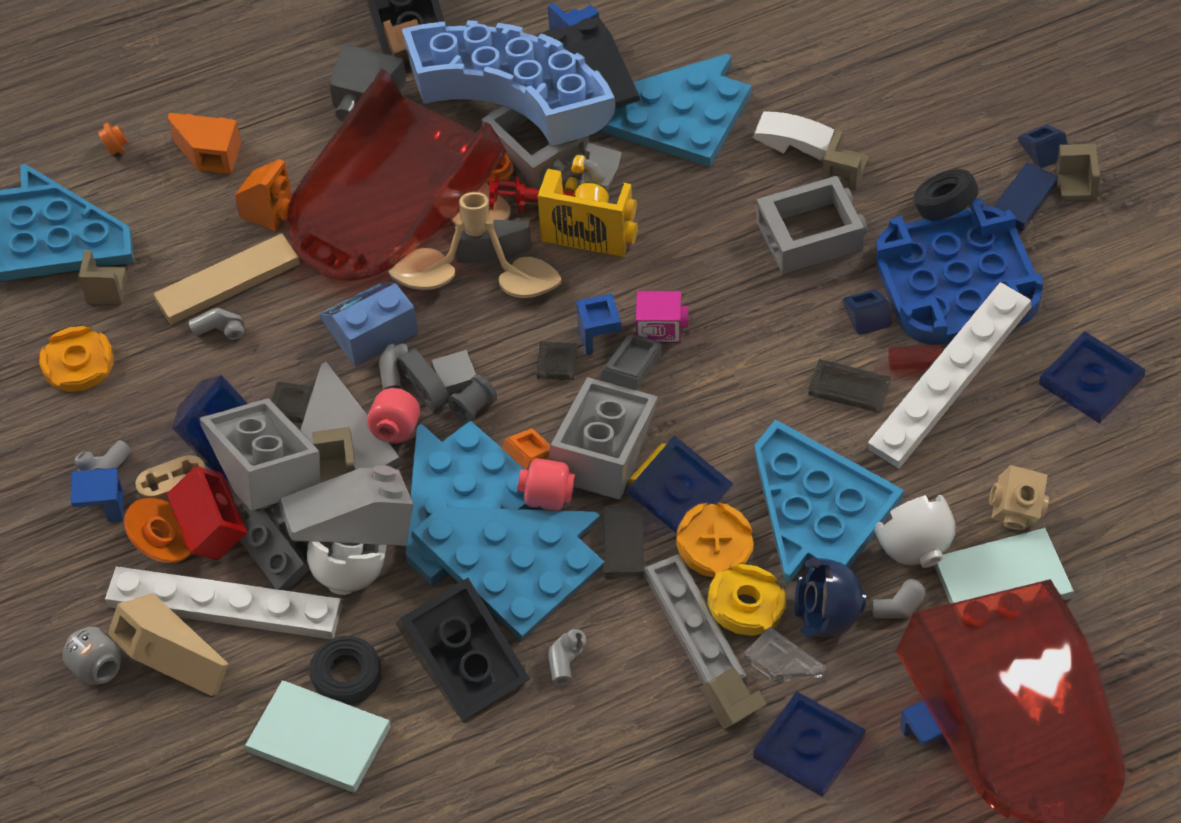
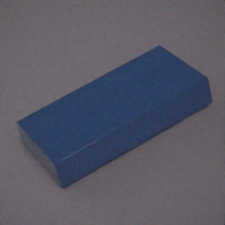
M1027 162L994 207L1004 212L1010 209L1016 217L1015 228L1024 231L1057 186L1059 176Z

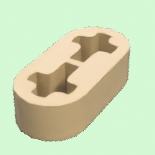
M186 455L141 472L135 482L139 499L157 498L170 502L167 493L186 476L185 472L191 471L195 466L205 468L204 462L197 456ZM156 483L159 489L151 491L149 485Z

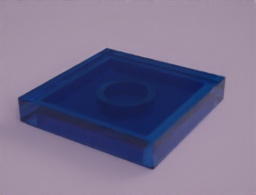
M1084 331L1040 376L1039 385L1096 422L1101 423L1144 378L1146 369Z
M673 436L629 486L626 493L677 533L679 524L689 510L703 503L717 505L734 483L676 436Z
M796 691L754 749L753 758L824 797L866 737V729Z

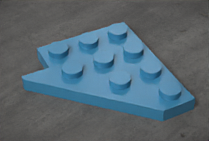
M729 54L684 66L633 82L638 91L640 101L616 108L608 124L599 131L711 167L752 95V85L725 77L732 65V55Z
M20 165L21 187L0 190V281L78 271L81 268L84 250L93 251L97 267L134 263L132 234L128 225L28 165Z
M776 419L754 445L755 460L784 581L788 584L802 569L806 561L813 557L839 561L850 568L876 535L874 532L875 525L878 522L884 524L891 515L890 511L896 508L904 498L903 489Z
M472 421L466 423L443 442L424 425L420 424L417 426L411 487L413 509L406 545V560L432 586L446 576L448 572L415 542L411 535L412 530L439 507L531 509V507L525 504L524 493L517 492L520 471L524 468Z
M439 507L412 530L411 538L457 582H461L468 577L489 612L520 642L601 571L604 566V561L580 539L598 523L600 515L596 512Z

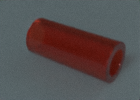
M942 346L888 348L889 369L930 368L942 353Z

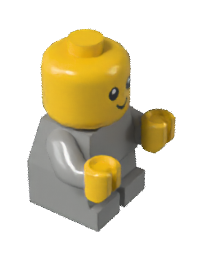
M587 143L584 155H576L571 167V171L574 173L583 172L581 180L569 177L564 191H573V197L608 203V192L614 181L622 152Z

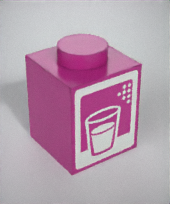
M637 291V335L661 343H681V328H688L689 307L681 306V291Z

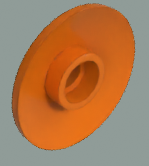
M157 498L139 499L130 505L124 516V528L132 544L144 555L159 562L177 563L189 557L191 553L185 546V539L178 521L173 515L171 504Z

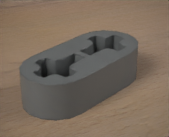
M412 349L397 358L402 375L431 411L448 403L449 394L446 387L416 349Z

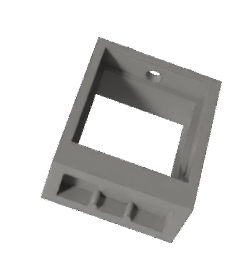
M505 106L491 111L482 119L484 143L493 151L505 153L513 162L514 171L531 188H541L547 169L561 171L562 174L571 169L574 157L576 155L583 156L587 143H589V136L554 146L549 144L535 154L530 155L508 134V132L529 119Z
M838 176L757 199L756 222L782 274L863 250L864 235L868 232L865 218L861 213H856L851 191L849 188H843ZM834 204L844 226L795 241L792 240L782 220L783 218Z

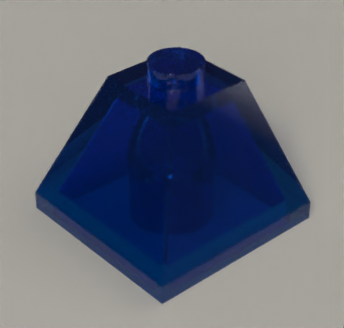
M220 375L202 380L178 407L172 429L211 470L223 473L227 480L228 478L200 425V418L248 403Z

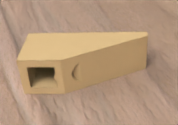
M151 593L117 604L107 635L132 659L210 696L218 694L229 664L157 596Z

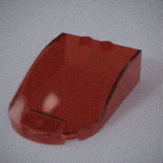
M381 69L296 187L287 215V220L290 223L291 243L304 262L323 276L336 280L352 281L378 275L393 267L451 221L460 212V198L466 193L479 191L507 150L491 124L484 122L479 131L475 133L402 96L387 71Z
M1052 580L1036 582L914 612L895 652L979 795L993 809L1007 819L1010 815H1013L1028 823H1098L1105 818L1119 798L1124 786L1125 762L1094 658L1080 627Z

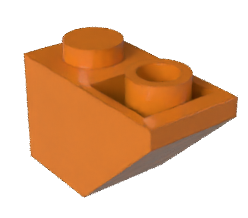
M169 113L168 121L173 141L198 171L232 174L242 143L237 120L223 117L215 118Z
M277 159L252 171L235 194L240 218L276 232L283 221L291 217L294 210V201L292 199L285 161Z

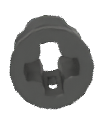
M476 374L470 379V384L459 394L454 393L448 397V404L460 420L468 423L475 419V414L486 404H493L497 400V392L488 380Z

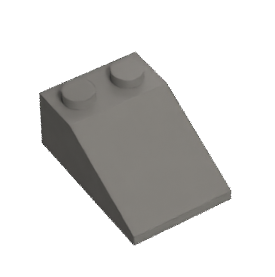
M587 377L550 445L549 460L563 462L568 465L570 473L575 474L574 487L620 500L628 480L632 476L658 402V396Z
M269 398L200 418V425L234 492L251 511L267 508L272 504L280 502L282 497L320 483L319 450Z
M377 465L374 468L356 469L280 498L279 506L291 540L406 546L413 502L399 470L386 465Z

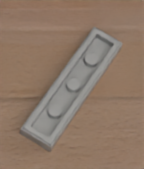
M677 554L645 567L644 576L702 683L705 684L729 669L735 668L744 684H746L747 676L717 621L713 618L707 603L680 555Z

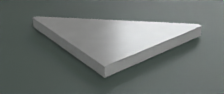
M327 362L322 363L300 429L303 435L313 444L312 432L350 427L357 469L374 468L377 465L395 468L401 465L399 455L389 442L376 438L370 432L367 426L368 415ZM278 502L273 516L282 528L286 529L287 527L279 506L280 502Z

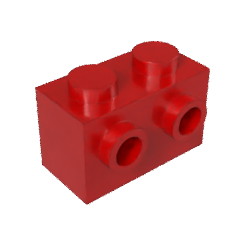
M195 466L167 493L173 509V515L178 521L184 536L185 546L191 554L219 560L248 533L223 473Z

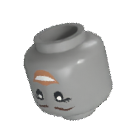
M85 627L74 632L67 639L62 652V660L66 668L86 685H98L109 682L120 669L122 657L120 647L100 628Z

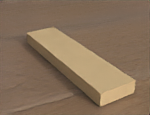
M281 233L153 294L156 303L170 325H173L300 265L299 258Z

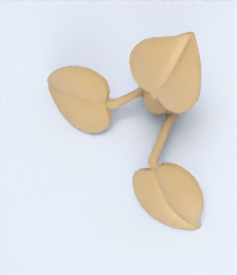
M482 180L466 192L452 208L451 220L456 225V230L449 253L445 257L440 251L435 249H415L402 256L395 266L389 270V275L393 280L408 288L417 290L440 288L455 277V269L449 263L454 260L462 231L465 230L470 236H480L487 230L500 264L506 270L499 276V285L505 293L517 298H531L552 291L561 284L559 273L543 260L534 257H520L512 265L507 262L494 230V220H508L511 214L510 206L505 199L498 195L497 201L494 202V209L489 210L490 186L485 180Z

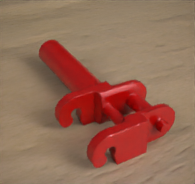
M495 175L494 181H490L489 210L494 209V202L497 201V197L500 195L515 197V203L518 204V212H524V202L538 203L540 189L525 188L524 183H520V177H516V181L498 180V175ZM498 188L515 189V191L498 190ZM563 191V195L573 196L574 192Z

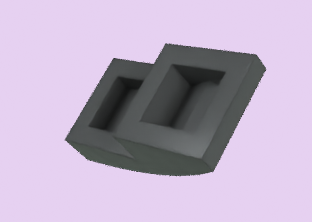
M494 220V230L505 258L531 250L530 222ZM465 230L462 231L456 250L457 262L474 263L499 260L487 230L480 236H470Z

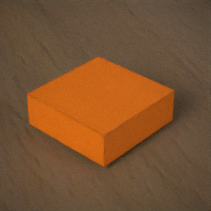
M533 428L504 440L502 449L525 470L529 469L530 463L536 458L549 460L550 444Z

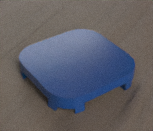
M975 199L970 204L969 209L939 220L923 219L906 224L902 216L889 220V226L876 240L875 261L877 271L897 320L907 335L918 342L930 345L950 343L1000 282L1031 300V309L1016 327L1028 323L1038 313L1043 290L1041 273L1036 274L1015 228L1016 217L1010 209L1004 212L997 207L984 205V199Z

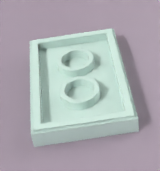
M1045 528L943 554L944 558L934 565L960 628L1072 599L1074 591Z
M282 680L245 747L248 753L355 793L391 726L390 721Z

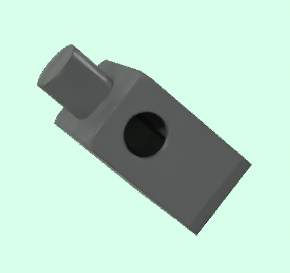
M343 43L330 80L331 98L333 106L337 108L335 112L337 118L344 123L351 124L355 121L358 114L372 118L379 117L406 84L403 58Z

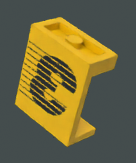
M547 169L538 193L542 242L625 257L629 243H635L638 233V223L633 222L637 209V200L632 199L631 184L624 183L616 205L563 195L561 171Z

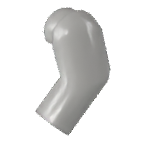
M214 308L189 320V326L196 337L212 329L224 332V335L229 340H237L244 334L242 318L221 308Z
M394 343L390 344L380 356L379 370L383 390L389 388L400 389L402 387L397 358L408 352L406 344L402 343L394 346Z
M118 440L104 456L94 457L92 452L83 451L75 457L74 464L79 468L78 471L118 469L130 456L132 450L125 442Z
M910 579L902 584L901 589L893 599H873V619L909 618L924 601L925 588L919 581Z
M571 629L564 633L549 648V664L552 682L555 686H566L572 682L570 663L582 652L587 642L586 635L579 629Z

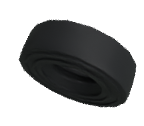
M951 169L929 178L918 187L913 197L914 204L920 215L925 219L939 220L963 211L972 204L978 195V185L968 170Z
M338 636L326 641L315 651L310 662L311 682L318 694L347 705H354L366 700L376 691L381 680V662L374 647L364 639L354 636ZM342 659H351L360 664L361 671L354 680L340 682L331 676L333 665Z

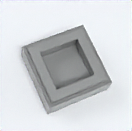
M467 350L431 360L432 368L443 382L448 394L464 390L470 384V379L476 375Z

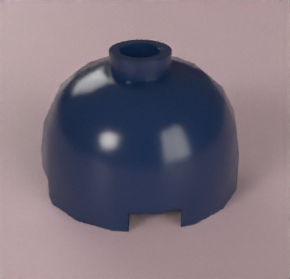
M814 557L807 560L805 564L809 568L806 577H798L795 591V615L803 617L805 625L801 628V633L807 637L830 638L849 631L866 607V593L862 590L861 583L851 568L839 561Z

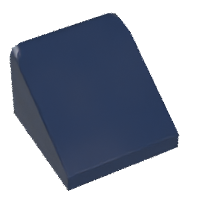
M1048 124L1018 137L1020 145L1040 168L1057 162L1059 146L1068 145L1066 133Z
M876 289L842 299L851 323L858 334L861 335L891 326L889 303Z

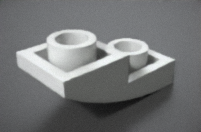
M764 111L753 138L782 153H785L788 146L791 145L806 154L822 160L829 147L834 129L801 116Z

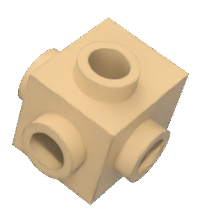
M1010 465L999 475L998 483L995 482L991 489L989 505L993 506L991 519L1002 521L1003 525L1009 529L1024 530L1032 526L1040 518H1043L1049 504V497L1044 495L1048 475Z

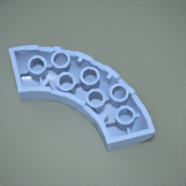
M467 20L466 26H446L444 21L402 29L409 61L423 104L451 99L481 100L500 104L530 119L546 136L550 146L594 134L607 125L614 114L615 97L598 70L593 71L585 63V58L579 53L574 55L565 50L563 43L544 34H540L538 37L523 32L522 27L498 23L496 27H488L478 24V21Z

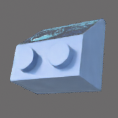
M380 282L319 313L321 321L354 366L381 354L388 345L394 343V346L418 334L414 306L396 283Z

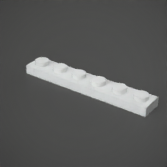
M1000 282L868 441V450L900 469L1031 309V300Z
M117 566L105 597L107 606L116 608L117 604L153 593L180 618L330 640L334 638L342 611L340 598Z

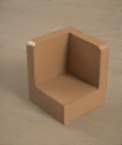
M417 19L393 27L390 20L383 22L385 36L392 56L403 58L404 62L408 61L409 57L402 29L417 26Z

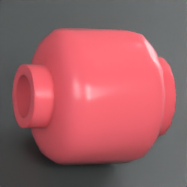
M397 388L385 389L375 397L367 416V426L370 432L380 440L388 441L391 444L405 442L411 437L420 417V405L416 398L405 390Z
M536 458L532 460L528 470L521 469L517 492L524 493V501L528 507L560 511L564 504L571 503L575 474L570 473L566 463Z

